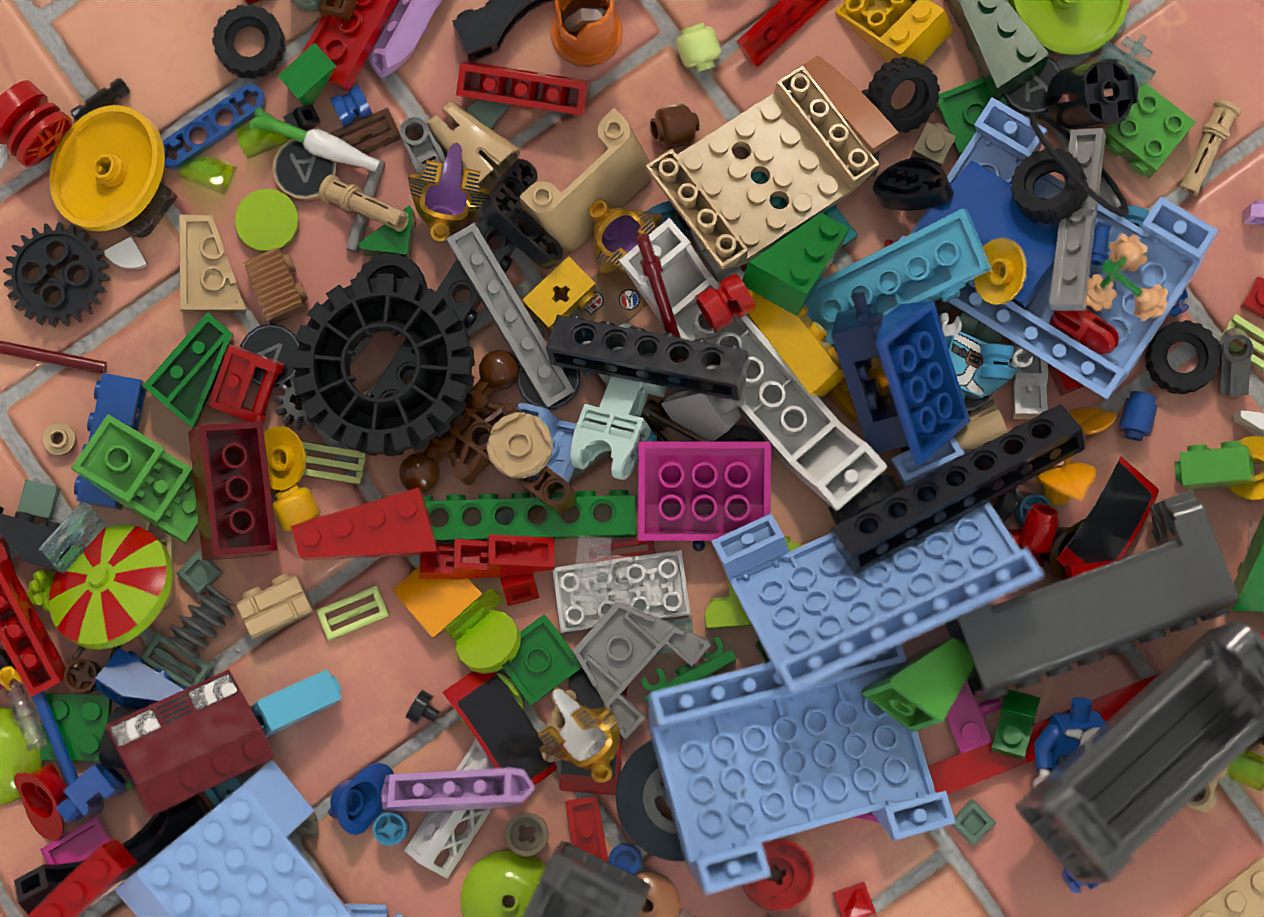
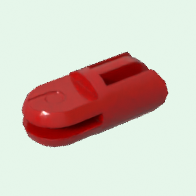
M1086 308L1085 310L1054 311L1049 320V325L1097 354H1109L1119 344L1117 330L1110 323Z

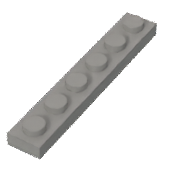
M1103 128L1071 130L1068 151L1079 161L1088 179L1086 181L1089 187L1099 195L1106 139L1105 131ZM1087 193L1086 200L1081 204L1082 207L1075 211L1070 218L1062 219L1059 222L1049 301L1052 311L1085 310L1098 206V202Z
M473 223L448 237L445 241L545 408L574 392L575 390L562 368L550 364L546 351L547 343L476 224Z

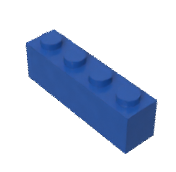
M102 374L101 381H97L94 389V399L97 400L95 412L90 413L87 423V430L90 431L89 441L107 414L138 432L147 391L143 387L144 381L118 375ZM77 476L74 484V494L77 495L76 501L88 505L122 510V504L83 477Z

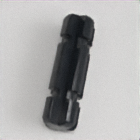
M117 78L110 83L111 87L108 89L104 87L84 101L86 104L83 106L79 104L71 110L72 117L75 121H78L81 117L95 109L114 105L118 97L121 100L130 93L126 83L121 78Z

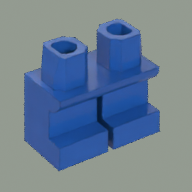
M103 763L94 764L64 790L68 798L56 807V810L67 823H72L74 820L81 821L86 816L100 814L104 809L102 799L123 795L129 789L125 787L127 782L114 766Z

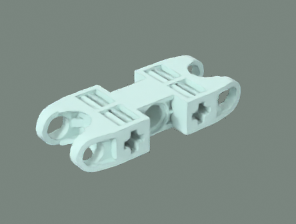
M623 323L620 325V327L625 328L635 327L634 325L628 323ZM616 347L612 350L617 351L622 349L623 347ZM647 353L643 356L649 357L652 356L654 353ZM599 374L608 386L600 407L584 404L573 433L570 460L574 468L583 470L587 467L589 461H593L598 454L605 451L612 452V476L625 480L630 476L638 463V441H647L651 432V428L644 418H640L648 395L664 397L667 387Z

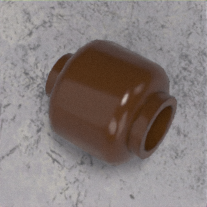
M684 104L660 108L655 112L654 118L650 120V131L653 140L656 143H660L666 149L692 143L695 133L700 128L697 114L695 112L692 113L689 107Z

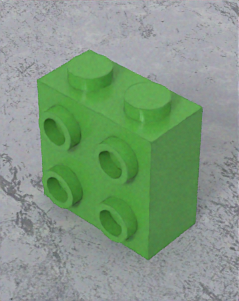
M1144 83L1138 90V102L1132 105L1129 114L1124 118L1126 120L1110 125L1105 131V149L1115 156L1120 155L1127 160L1130 168L1135 173L1151 178L1196 121L1148 84Z
M1241 441L1221 443V448L1218 449L1207 448L1206 444L1187 446V452H1179L1180 461L1174 462L1176 480L1189 491L1256 484L1252 451L1248 446L1241 444Z

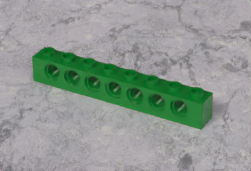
M610 490L609 496H596V491H577L574 507L579 510L580 516L574 523L564 522L561 519V513L552 510L538 498H531V493H512L511 499H498V494L493 493L479 494V500H466V495L453 494L446 495V501H433V496L424 495L431 522L432 516L436 511L444 510L449 515L446 525L442 527L433 526L438 543L454 542L455 539L488 540L489 534L548 537L554 539L636 537L635 495H628V490ZM554 492L552 495V501H559L563 498V492ZM540 507L546 510V520L541 524L530 522L529 513L532 509ZM597 507H609L612 510L611 519L607 522L597 521L593 516ZM508 508L514 512V519L510 524L501 525L497 522L496 516L501 509ZM472 509L480 511L482 517L477 525L468 526L465 524L464 516L467 511Z

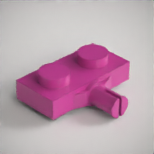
M967 680L946 715L961 753L992 742L986 727L985 715L1002 708V703L989 707L1000 702L999 697L980 703L973 696Z

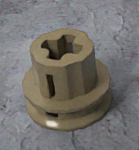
M530 812L520 813L513 817L507 824L505 831L506 843L509 848L521 856H533L540 852L547 844L549 836L545 821L537 814ZM522 825L526 828L535 827L536 831L533 834L535 841L531 842L527 839L523 842L519 838L522 834L520 829Z

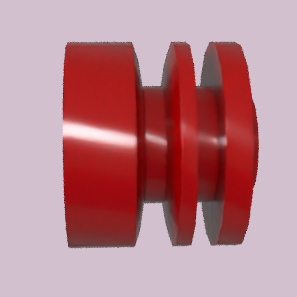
M21 81L0 95V144L7 145L8 152L17 157V160L25 167H32L41 163L56 150L62 138L72 126V119L63 111H60L56 104L48 103V97L31 81Z
M773 839L763 842L762 847L770 873H772L771 867L775 866L777 871L782 870L784 872V876L780 878L779 885L775 881H769L766 877L742 884V888L749 900L760 908L770 911L791 909L802 903L812 890L815 878L813 862L807 852L795 842L785 839Z

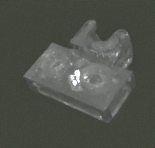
M579 535L572 601L606 604L607 588L632 590V582L622 580L618 575V570L623 565H633L635 557L611 555L612 538Z

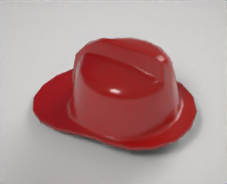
M48 764L31 774L27 772L17 773L14 777V784L21 796L31 825L45 839L51 841L60 839L63 835L64 824L62 816L56 810V807L66 800L68 796L64 792L67 786L61 779L55 766Z

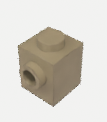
M927 122L909 158H923L941 167L956 136L951 134V130L940 123H934L933 125Z

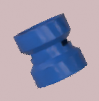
M359 85L350 88L347 94H337L330 98L344 127L353 123L354 118L357 116L366 117L372 114Z

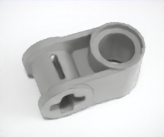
M410 117L403 121L400 126V135L416 173L420 175L425 169L427 160L443 164L445 155L438 142L436 143L426 122L419 117ZM413 128H420L424 131L422 138L417 141L409 140L407 134Z

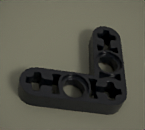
M518 159L504 172L482 205V212L490 223L541 268L550 269L562 259L563 250L557 240L519 207L521 205L519 196L536 183L538 174L530 162ZM519 175L522 176V181L517 178ZM506 187L514 193L515 197L507 191ZM499 203L503 205L501 209L498 208ZM518 225L526 231L528 236L520 231Z

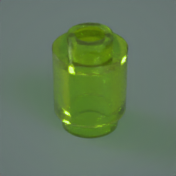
M1244 750L1229 764L1226 774L1233 781L1262 791L1264 789V757Z

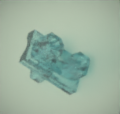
M1141 34L1137 42L1128 36L1124 37L1121 44L1131 50L1129 54L1108 41L1104 44L1102 48L1104 52L1099 60L1107 58L1117 59L1131 67L1128 73L1135 75L1138 89L1145 83L1147 78L1152 79L1156 73L1154 69L1134 58L1138 54L1148 60L1153 53L1143 46L1147 39L1143 34Z

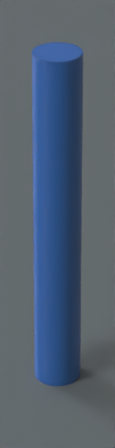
M42 691L32 696V700L66 784L69 787L79 777L46 695Z

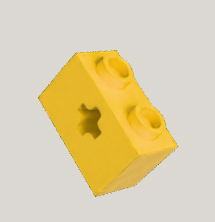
M568 256L522 299V303L533 317L551 333L557 315L568 317L578 306L583 309L595 298L596 295L593 292L596 290V283ZM568 292V301L559 300L556 303L555 293L565 294Z

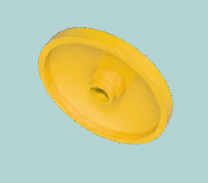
M110 105L95 109L76 121L57 146L50 168L49 183L51 196L59 212L70 222L90 231L116 229L138 216L154 197L164 171L165 151L158 129L141 113L120 105Z

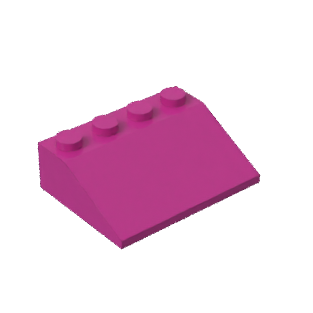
M638 441V541H712L771 514V442Z

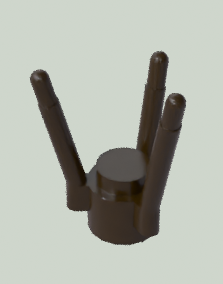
M650 399L643 408L640 418H644L657 436L658 441H668L658 431V429L664 431L667 426L691 440L705 441L704 438L672 421L661 405L663 400L657 403Z

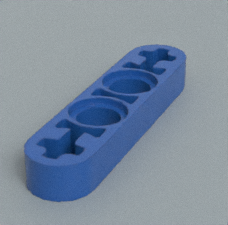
M246 84L164 139L165 158L168 156L167 150L172 147L175 151L180 149L177 151L178 158L174 161L171 158L165 159L164 166L171 170L182 168L255 118V109L260 107L265 110L267 105V99L262 89L254 84ZM251 94L253 97L257 96V104L253 107L249 103L244 105L247 102L245 96ZM237 102L238 106L241 107L244 113L242 116L239 115L237 109L232 105L233 103ZM223 110H229L234 115L233 121L227 126H221L217 123V115ZM197 128H203L207 131V138L201 144L192 143L190 140L191 133ZM184 138L186 144L192 150L187 152V150L185 149V147H183V144L179 140Z

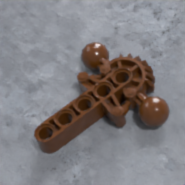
M495 350L483 356L479 364L480 379L472 388V392L467 393L464 400L467 405L460 415L465 416L464 423L459 427H453L455 419L458 418L455 416L449 423L451 428L440 438L438 436L432 438L430 445H428L423 453L410 454L402 461L399 468V476L402 485L407 490L419 487L424 493L433 489L440 478L438 464L445 456L452 461L451 465L454 468V476L465 485H472L476 477L489 464L495 467L490 461L487 443L478 446V440L483 434L491 435L490 431L494 424L504 416L515 412L523 413L513 401L498 402L496 404L489 400L495 390L508 389L516 383L519 376V365L511 353L504 350ZM492 411H495L492 415H490V416L487 417L486 419H484V420L482 419L483 417H485V416L489 415L490 413H492ZM463 443L465 444V447L463 449L461 457L459 458L458 455L461 451V444ZM547 466L540 471L539 478L532 483L527 482V478H511L558 513L570 511L576 503L577 496L575 490L565 479ZM565 488L564 497L559 501H552L553 493L557 489Z

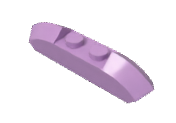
M442 0L398 1L369 54L370 65L380 78L397 71L411 58L418 47L420 37L428 28L429 20L435 9L442 3Z
M515 768L389 774L385 777L380 797L383 810L422 812L489 809L521 804L535 787L523 769Z

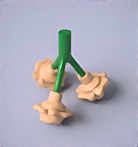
M1121 234L1117 241L1111 242L1109 245V250L1112 252L1109 254V260L1104 262L1102 267L1107 276L1104 279L1099 274H1094L1092 278L1089 277L1086 306L1091 307L1095 312H1100L1102 308L1110 309L1112 307V300L1117 296V292L1111 289L1113 287L1112 280H1118L1134 293L1136 299L1134 315L1140 317L1142 321L1156 318L1166 310L1168 290L1162 288L1160 284H1156L1152 288H1138L1123 275L1122 271H1125L1127 268L1131 272H1136L1140 265L1148 261V257L1145 255L1148 247L1140 242L1137 235H1131L1128 238L1126 234Z

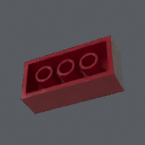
M263 421L198 425L190 430L188 436L202 561L266 556L278 551Z

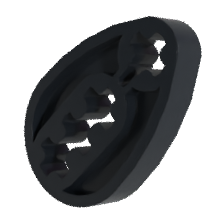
M908 158L892 164L879 174L873 184V191L881 206L898 211L922 210L940 206L948 202L954 195L944 170L939 165L923 158Z

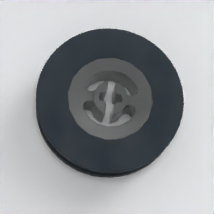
M650 740L629 757L621 770L616 787L618 816L629 837L647 853L665 860L686 861L675 821H670L663 817L655 804V798L662 796L666 806L671 809L666 788L660 784L663 778L653 742Z

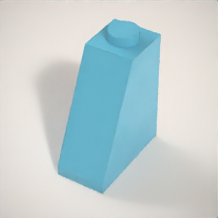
M328 669L256 701L250 708L266 738H269L335 705L342 699L340 696L341 687L336 677L331 676Z

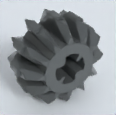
M292 376L289 378L292 387L288 389L284 384L279 385L280 390L285 394L284 396H274L275 402L283 404L275 409V413L278 416L285 415L282 423L286 426L294 421L295 430H301L303 421H305L309 429H313L314 423L308 417L305 410H300L295 405V401L297 399L301 401V398L296 395L293 378L295 377Z

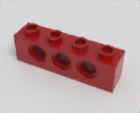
M465 61L460 63L456 96L584 115L587 112L591 80Z
M6 559L0 562V640L32 697L64 680L66 666L12 565Z

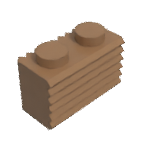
M277 247L243 262L260 306L271 325H275L307 310L304 301L309 299L302 283L295 284L291 273L296 271V268L289 253L283 255L282 251Z

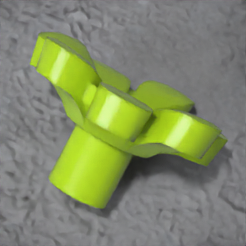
M40 569L33 574L34 580L29 582V589L26 593L34 606L41 605L44 611H50L49 593L55 574L52 571L45 572L43 569Z

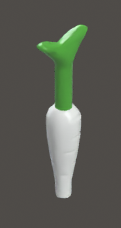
M260 107L255 109V118L250 122L251 129L271 130L301 142L305 150L318 157L362 167L375 173L379 167V160L367 156L345 141L320 129L305 131L274 118Z

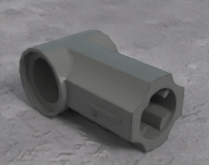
M1232 328L1225 331L1220 339L1219 393L1228 396L1249 395L1250 362L1253 353V343L1245 331L1239 328ZM1234 339L1245 341L1243 349L1239 352L1228 350L1230 342Z

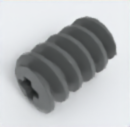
M209 584L205 585L209 596L197 594L196 597L201 604L200 607L189 604L187 607L192 616L188 617L180 614L179 618L184 626L179 627L172 624L170 627L175 636L173 638L168 636L179 648L196 659L200 657V652L196 646L202 648L209 646L205 636L211 638L218 636L213 626L215 625L220 628L226 626L222 615L233 618L235 615L230 606L236 605Z

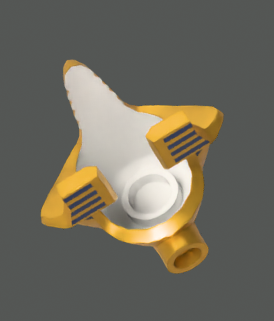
M555 687L553 698L556 700L560 712L563 713V717H565V724L559 731L553 726H549L539 732V738L544 743L540 748V752L551 754L580 768L591 771L592 778L596 782L603 783L608 781L612 775L610 761L614 758L619 747L620 738L618 722L613 711L609 708L588 709L572 698L567 692H564L563 689Z

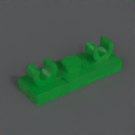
M715 637L713 639L717 645V651L713 654L705 651L702 657L708 660L696 667L695 665L691 667L689 664L675 670L678 677L665 683V673L662 669L658 668L656 672L660 677V681L657 685H650L645 676L641 678V683L646 690L655 692L698 681L734 662L737 658L732 649L722 653L724 648L723 642L719 637ZM648 694V695H646L644 698H645V700L647 701V703H648V705H649V694Z

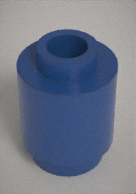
M1131 391L1130 397L1125 399L1118 427L1119 430L1124 432L1123 437L1135 441H1143V437L1151 436L1158 407L1155 404L1156 396L1145 392Z

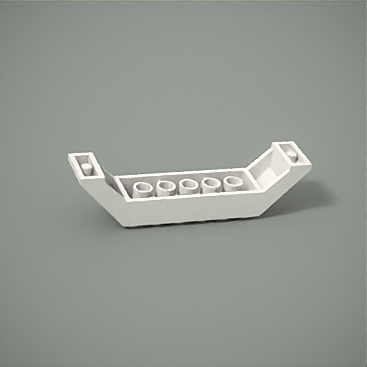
M670 218L667 219L649 235L654 253L659 256L663 271L661 276L681 338L689 340L703 339L710 344L720 346L734 345L748 351L750 368L742 392L744 405L737 408L740 415L753 429L763 436L766 442H771V450L788 470L836 511L839 510L888 466L867 442H863L844 426L818 396L810 395L768 339L747 315L741 319L733 317L732 324L717 333L712 330L702 315L694 297L709 287L717 289L718 282L707 270L691 246V242ZM636 245L619 260V263L663 325L649 279L643 274L640 264L642 257L639 247ZM710 365L707 367V369H714L718 366Z

